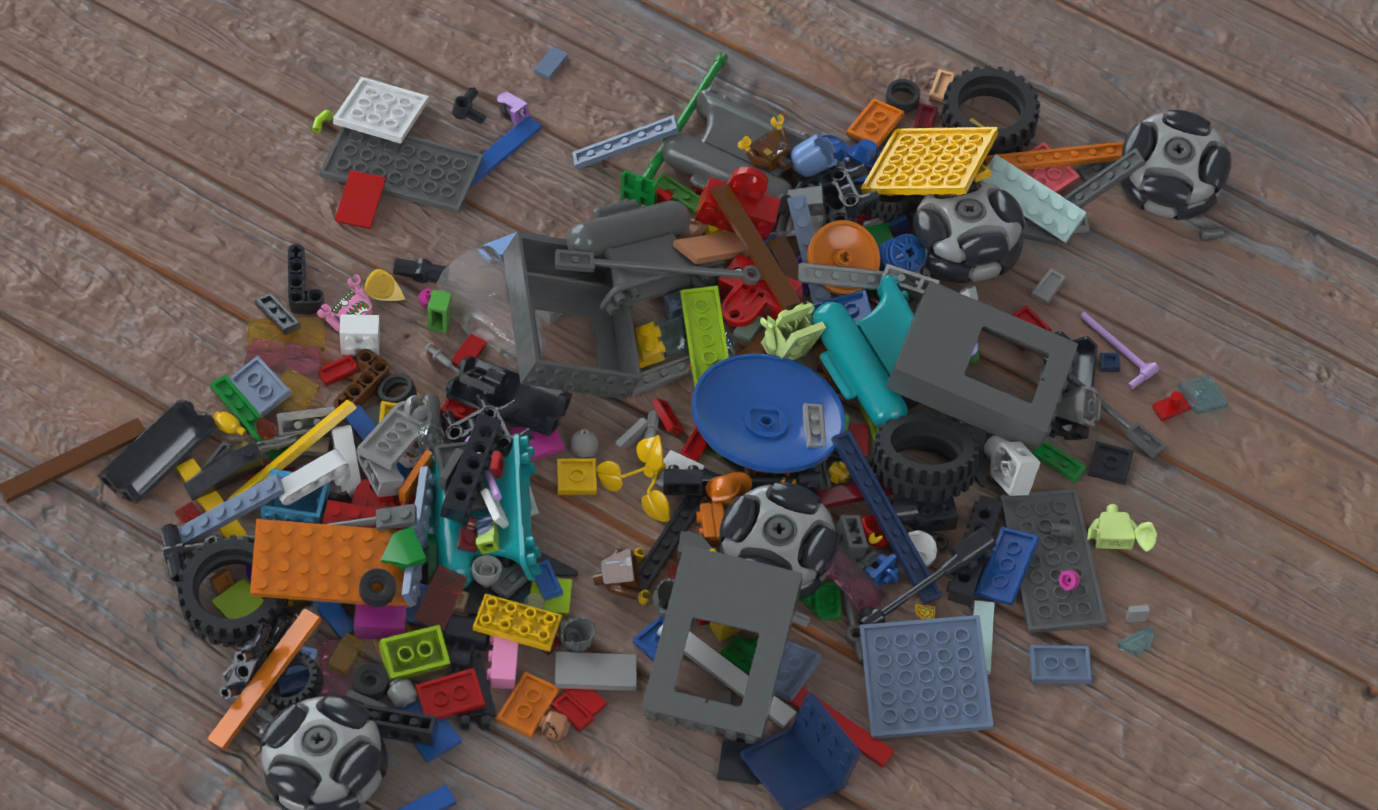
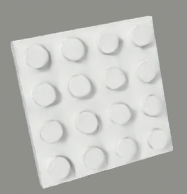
M361 77L334 116L333 124L402 143L428 103L429 96Z

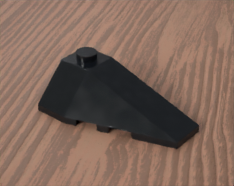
M244 439L228 446L183 484L191 500L194 501L263 469L262 456L252 441Z

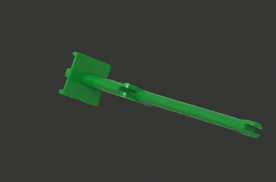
M722 52L718 53L711 68L677 120L679 133H681L696 109L699 92L709 88L717 73L727 61L728 55L726 53L723 57ZM663 138L661 146L642 176L626 170L622 172L620 200L625 198L636 200L639 206L642 204L646 206L657 204L658 182L652 179L664 162L662 146L666 138Z

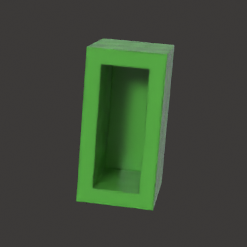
M433 290L427 307L428 330L447 333L452 317V295L443 290Z

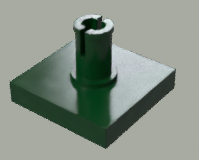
M427 534V551L424 553L426 563L424 564L427 566L428 584L436 583L435 534Z

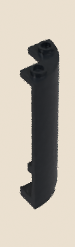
M1057 331L1054 333L1068 340H1071L1063 331ZM1089 336L1071 340L1078 343L1076 351L1079 352L1075 362L1072 364L1073 370L1071 374L1086 386L1094 387L1098 345ZM1044 360L1042 362L1041 377L1046 366V362ZM1068 381L1067 387L1062 394L1077 388ZM1057 416L1050 425L1052 429L1049 436L1053 438L1057 435L1063 436L1064 440L1087 439L1089 435V427Z
M472 355L460 361L458 366L460 370L459 375L447 383V398L480 410L475 397L479 395L482 400L480 393H483L482 390L468 388L465 386V383L459 382L461 374L475 367L486 371L493 368L506 373L507 379L510 380L509 387L494 395H487L490 403L500 407L515 399L520 410L505 417V420L525 428L529 427L530 430L546 436L553 434L560 425L558 423L561 416H565L573 395L564 390L521 384L519 373Z
M186 399L177 400L97 476L114 493L120 492L124 500L138 503L218 427L211 415L207 413L197 414L194 410V405Z

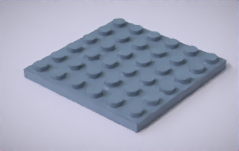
M980 615L860 625L871 738L881 739L993 729Z

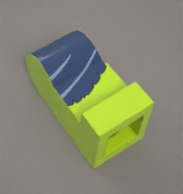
M491 515L477 518L478 538H476V545L481 553L487 554L500 551L497 523L494 522ZM493 544L491 547H486L485 545Z

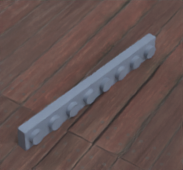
M428 466L420 467L415 500L417 525L412 526L423 551L427 547L426 533L429 532L430 505L434 498L433 485L436 484L435 475L431 473ZM422 564L408 568L405 567L402 596L408 606L416 605L417 597L420 595L419 582L422 580Z

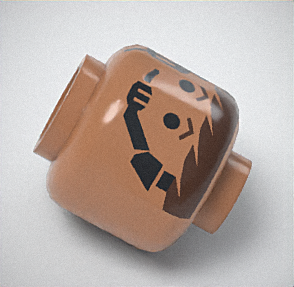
M550 711L547 716H542L539 726L542 727V735L558 741L562 737H566L570 722H568L566 715Z

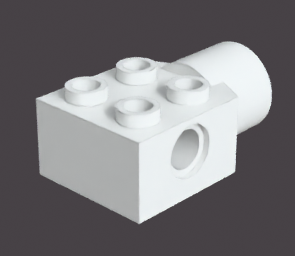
M992 436L984 446V453L991 460L990 475L1009 496L1029 495L1039 469L1040 461L1021 441L1010 442L999 436Z

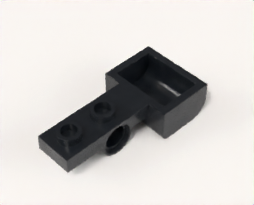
M452 613L446 631V644L454 645V648L451 649L450 664L445 676L470 669L475 650L485 652L490 635L473 631L476 618Z

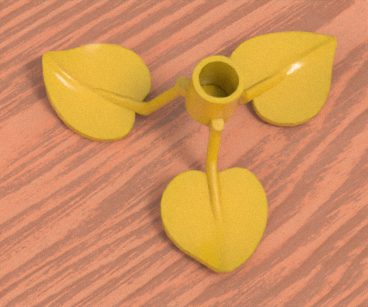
M660 435L643 439L637 444V455L642 462L646 463L645 467L621 475L620 466L613 461H605L597 466L596 472L600 482L607 490L612 492L622 488L623 482L621 478H626L643 471L646 477L654 478L647 489L648 495H644L641 499L642 507L646 514L654 520L668 522L670 520V508L666 496L658 490L651 492L657 480L660 479L659 475L666 469V464L663 461Z

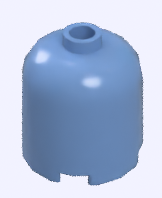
M821 132L817 133L793 148L791 152V167L804 177L814 176L837 164V159H834L833 153L836 151L828 137L823 138Z

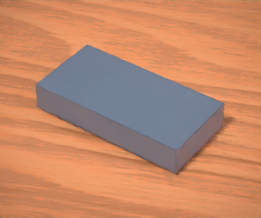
M552 46L534 68V73L550 80L568 58V53Z

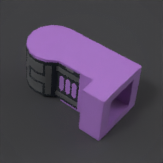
M508 92L498 95L497 101L500 112L510 115L514 124L518 125L530 115L528 104Z

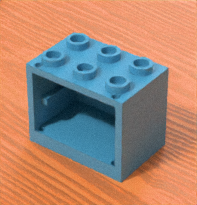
M271 469L269 477L278 474L283 479L293 472ZM330 482L289 505H284L279 497H276L261 506L262 519L322 524L328 496L331 493Z

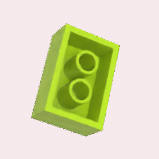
M440 625L384 638L378 644L385 670L388 673L389 683L398 678L404 680L444 670L450 664Z

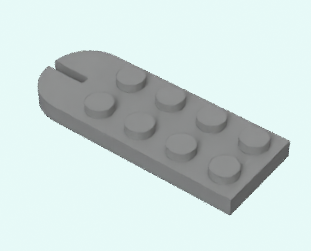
M413 395L406 401L397 403L357 447L356 453L391 470L430 426L432 415L428 410V401L424 399L421 406H419L421 397Z

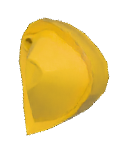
M375 269L368 276L364 290L371 298L380 301L406 300L399 285L387 271Z

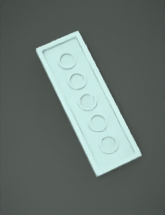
M995 155L987 166L991 170L992 176L983 179V182L1009 192L1019 202L1026 219L1065 244L1087 215L1084 210L998 155Z

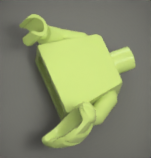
M1115 504L1108 505L1106 507L1107 512H1101L1100 517L1095 519L1088 529L1087 540H1090V538L1096 539L1095 549H1133L1136 538L1142 549L1149 552L1157 541V532L1153 523L1145 522L1137 526L1130 519L1128 513L1118 512V506Z

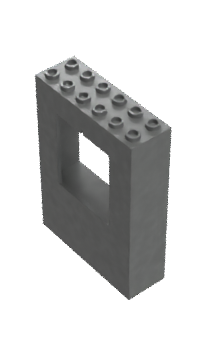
M517 231L503 252L520 383L567 392L572 391L582 394L599 395L601 397L626 399L641 380V372L631 310L624 312L622 308H619L616 314L610 316L608 312H603L600 308L602 301L613 288L610 268L595 266L593 272L555 269L556 249L568 250L566 239ZM600 256V257H596V258H594V259H605V258H604L603 256ZM535 309L590 318L592 320L599 369L542 360Z
M930 281L918 304L886 389L1010 442L1021 441L1027 449L1035 452L1038 446H1043L1046 437L1049 436L1052 426H1050L1051 422L1054 421L1058 411H1056V408L1059 407L1063 396L1061 394L1067 387V377H1070L1073 370L1072 364L1079 353L1076 351L1078 343ZM981 330L1048 358L1032 403L1023 401L965 376L967 365Z
M684 545L641 708L646 719L658 722V719L665 720L666 724L671 726L685 725L686 729L691 731L705 730V733L711 736L722 734L726 735L725 738L728 740L737 741V738L745 740L746 744L755 745L763 741L803 583V573ZM693 618L759 634L743 702L740 707L713 700H708V703H705L706 699L674 690Z

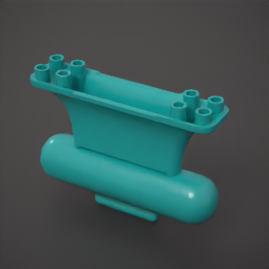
M889 275L883 276L878 286L877 292L880 302L864 318L854 322L848 310L842 304L832 301L819 306L814 312L812 319L813 325L823 322L826 326L820 339L828 351L820 354L821 361L844 398L850 400L857 397L872 423L878 429L882 424L886 425V421L890 418L895 420L902 415L908 416L907 405L902 398L903 395L886 389V385L914 314L908 306V293L906 291L901 292L898 288L900 286L898 277H891Z
M514 434L512 449L504 459L501 478H494L502 496L499 502L509 522V526L504 529L497 524L500 551L482 554L478 548V551L474 554L456 549L458 532L461 528L464 529L465 521H468V517H465L463 524L440 517L445 494L443 489L438 488L440 473L436 458L434 459L432 474L435 475L436 484L433 485L434 498L430 505L431 516L428 519L429 532L426 533V541L427 534H435L436 576L438 582L450 590H460L467 587L474 580L471 567L475 557L484 555L501 556L514 560L522 567L528 580H535L536 575H542L541 564L537 563L536 559L541 557V550L539 546H536L531 527L529 486L530 474H536V465L534 462H531V458L535 457L534 446H530L528 435ZM484 477V488L490 490L488 483ZM489 510L471 512L470 516L476 518L491 515ZM487 544L485 546L491 547L493 546V544Z

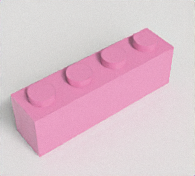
M490 635V645H493V651L489 650L488 663H492V668L487 669V680H491V688L514 690L519 643Z

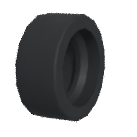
M898 79L888 85L886 104L901 109L904 113L912 112L918 107L920 89L913 81ZM905 91L910 93L913 99L900 101L893 97V93Z
M395 373L383 379L378 388V395L381 401L399 403L406 401L410 396L417 395V391L412 379L408 375ZM407 386L405 392L400 396L394 398L387 397L389 392L395 387Z

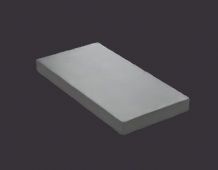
M556 652L555 688L636 691V655Z

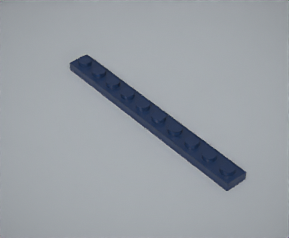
M850 430L833 436L831 439L832 443L913 587L931 575ZM935 582L918 593L923 605L936 601L943 596Z

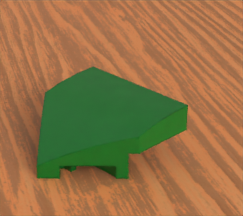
M412 527L392 535L381 558V563L393 564L400 567L402 571H405V567L408 568L426 563V556Z
M840 582L821 583V588L814 594L800 600L820 620H842Z
M737 635L736 640H733L722 649L720 655L749 676L759 636L753 639Z

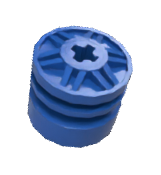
M912 234L900 235L884 241L879 246V268L881 271H884L886 265L890 264L915 272L923 266L926 259L925 248L920 244L918 238Z

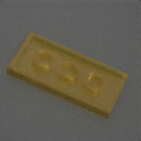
M295 317L301 323V329L284 335L269 319H248V354H257L258 351H272L259 352L262 354L325 351L324 318Z

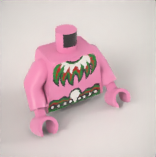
M357 274L353 275L356 283L351 278L347 281L348 285L354 287L355 290L351 289L332 309L328 304H323L321 306L322 309L318 310V316L321 318L326 317V321L337 332H340L341 314L372 315L373 306L363 286L359 285L361 278Z

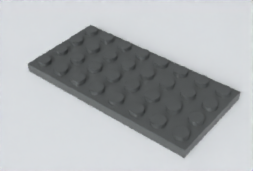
M341 127L320 170V177L345 184L350 170L385 177L386 183L382 194L459 214L484 158L483 154L408 134L402 143H397Z
M1077 489L1032 492L1029 495L1017 496L1000 495L999 500L1003 501L1001 509L1005 527L1039 536V542L1019 589L1028 634L1106 626L1107 619L1089 541L1087 540V532ZM1051 523H1072V525H1075V537L1051 536ZM1074 570L1078 573L1080 583L1076 589L1065 590L1060 586L1059 576L1063 571Z

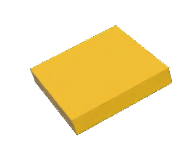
M596 458L557 459L558 495H597Z

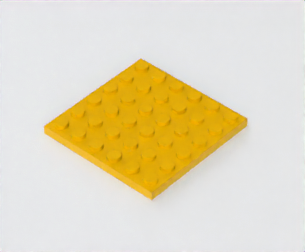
M997 127L895 129L862 185V195L875 189L878 195L888 196L896 194H966L998 135Z

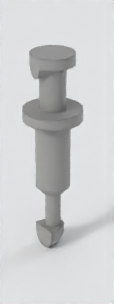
M431 343L426 345L424 350L433 354V360H439L447 368L453 369L457 376L459 375L460 370L454 367L452 361L442 354L441 349H434Z

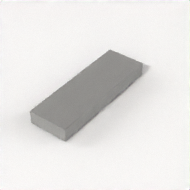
M803 403L802 411L807 449L825 446L826 435L822 405ZM820 435L822 438V444L816 443L820 438Z

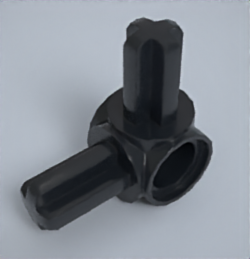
M470 87L464 95L456 97L452 114L457 119H466L468 117L478 124H483L486 116L473 109L472 102L478 95L475 87Z

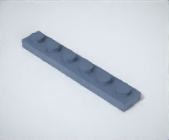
M673 115L574 151L572 153L575 167L578 170L679 133L677 120Z
M803 194L787 198L802 261L808 264V247L815 232L806 195ZM808 284L813 303L831 299L830 292L821 285Z
M275 474L178 527L183 545L192 544L284 494L281 476Z

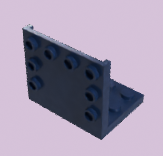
M810 693L806 695L792 727L742 750L740 756L783 810H803L845 789L862 752L817 697Z

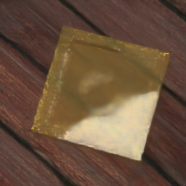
M287 368L280 380L288 387L292 395L280 403L278 407L287 412L305 410L319 391L320 386L294 370Z

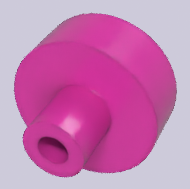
M424 289L419 294V303L424 308L428 307L432 289Z
M1066 570L1060 574L1059 584L1063 589L1072 590L1079 586L1080 577L1076 571Z

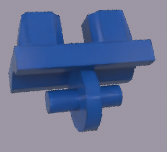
M880 554L876 559V566L878 568L875 569L872 566H868L864 570V577L870 581L873 590L876 591L883 583L886 585L888 582L891 584L898 582L897 574L899 570L896 564V555L891 554L888 557Z

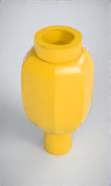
M217 411L213 415L214 423L218 427L217 429L227 434L237 433L241 436H244L246 433V429L240 426L239 420L228 412L220 413Z

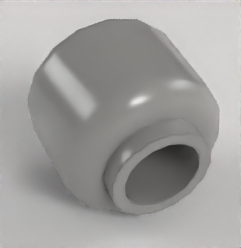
M398 678L390 683L391 688L387 694L396 708L404 709L417 701L418 693L410 680Z

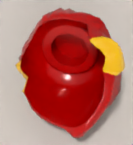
M873 515L861 518L868 544L875 547H883L889 544Z

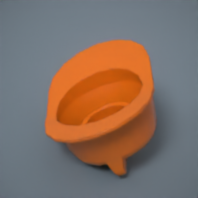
M742 472L718 476L707 482L706 493L712 498L713 502H722L724 506H728L735 498L743 496L751 490L752 480L747 474Z

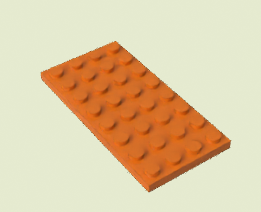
M256 519L250 596L367 605L359 594L360 580L367 571L380 568L390 572L396 581L395 596L387 605L412 608V606L407 605L402 596L405 571H402L400 567L393 564L381 563V558L392 535L401 530L388 529L378 531L377 528ZM374 584L372 589L375 592H381L383 586L381 584Z

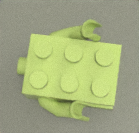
M807 301L806 305L801 303L793 310L780 312L776 321L770 316H767V321L761 318L760 324L766 328L765 337L761 344L767 354L793 361L807 355L826 329L823 322L813 325V315L811 314L814 312L815 307Z

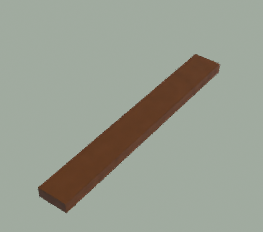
M729 184L712 188L711 194L783 311L800 305L799 297Z
M138 418L129 421L1 483L0 493L6 503L132 443L146 429Z

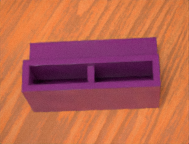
M356 605L354 619L355 639L381 640L406 633V606L386 605L383 607H372L369 605Z

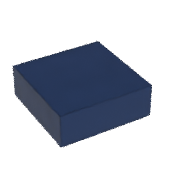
M905 214L888 222L894 238L911 231Z
M1100 353V372L1120 371L1119 353Z

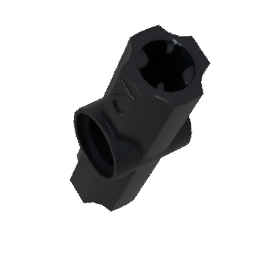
M396 258L393 267L394 275L411 277L418 283L434 281L448 284L452 272L451 267L434 265L431 261L423 258L417 261Z
M169 523L160 528L164 545L162 547L166 564L168 563L171 581L177 583L180 582V570H185L184 562L186 558L183 543L180 542L177 525Z

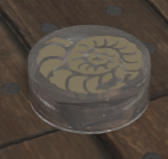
M533 593L525 598V605L544 609L545 602L541 595Z

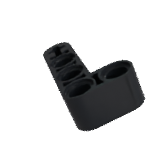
M292 244L288 248L289 309L294 314H317L318 310L322 309L321 306L325 304L324 293L320 289H306L305 250L300 244Z

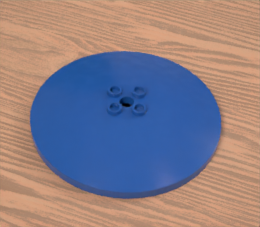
M742 354L714 364L700 377L692 397L693 419L705 441L719 454L734 463L762 472H798L822 463L836 450L831 441L832 437L842 433L845 427L844 409L831 385L810 368L791 359H782L780 356ZM803 403L822 405L826 435L825 446L807 449L802 411ZM821 435L816 443L822 444Z

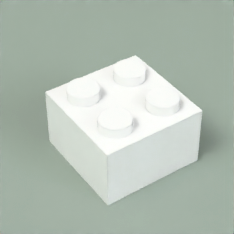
M341 314V355L354 356L362 349H369L379 355V315Z

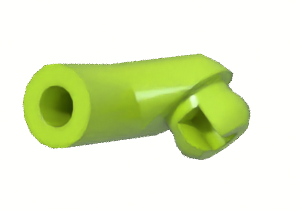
M330 110L321 112L315 117L312 131L320 133L323 122L325 120L331 122L334 114Z

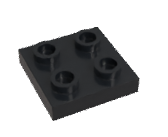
M475 367L461 374L459 382L465 383L466 387L478 388L487 395H494L508 388L510 384L506 373L493 368L486 371Z

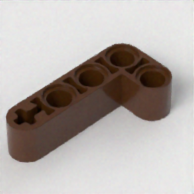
M369 349L360 350L357 353V365L361 374L335 398V409L346 400L353 402L355 406L360 405V407L378 391L383 379L389 376L388 362Z

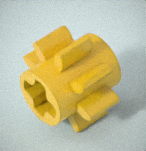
M835 461L828 471L830 476H832L830 481L836 485L841 484V482L846 484L851 477L843 461L839 463Z

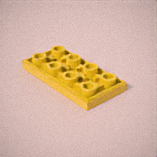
M485 594L473 625V631L550 652L562 615Z

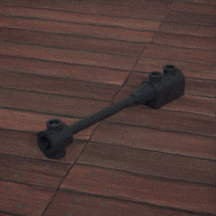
M672 464L668 466V469H664L663 494L702 496V490L706 487L707 482L712 478L722 476V474L703 471V469H699L696 465H690L687 469H680L678 465ZM813 467L800 471L797 477H785V482L792 483L793 479H795L797 485L811 490L816 495L820 491V472H816V469ZM749 476L752 484H775V482H781L783 478Z
M985 526L980 527L951 547L949 551L952 557L939 570L883 609L879 610L869 605L857 614L859 616V625L886 623L885 616L944 575L966 567L970 570L979 564L977 559L981 556H984L986 559L995 553L993 548L996 547V543Z

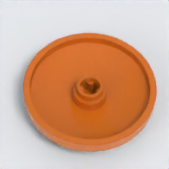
M839 220L828 223L814 234L809 243L807 252L808 264L879 271L880 252L878 245L869 231L855 222ZM821 285L824 289L838 295H847L864 290Z

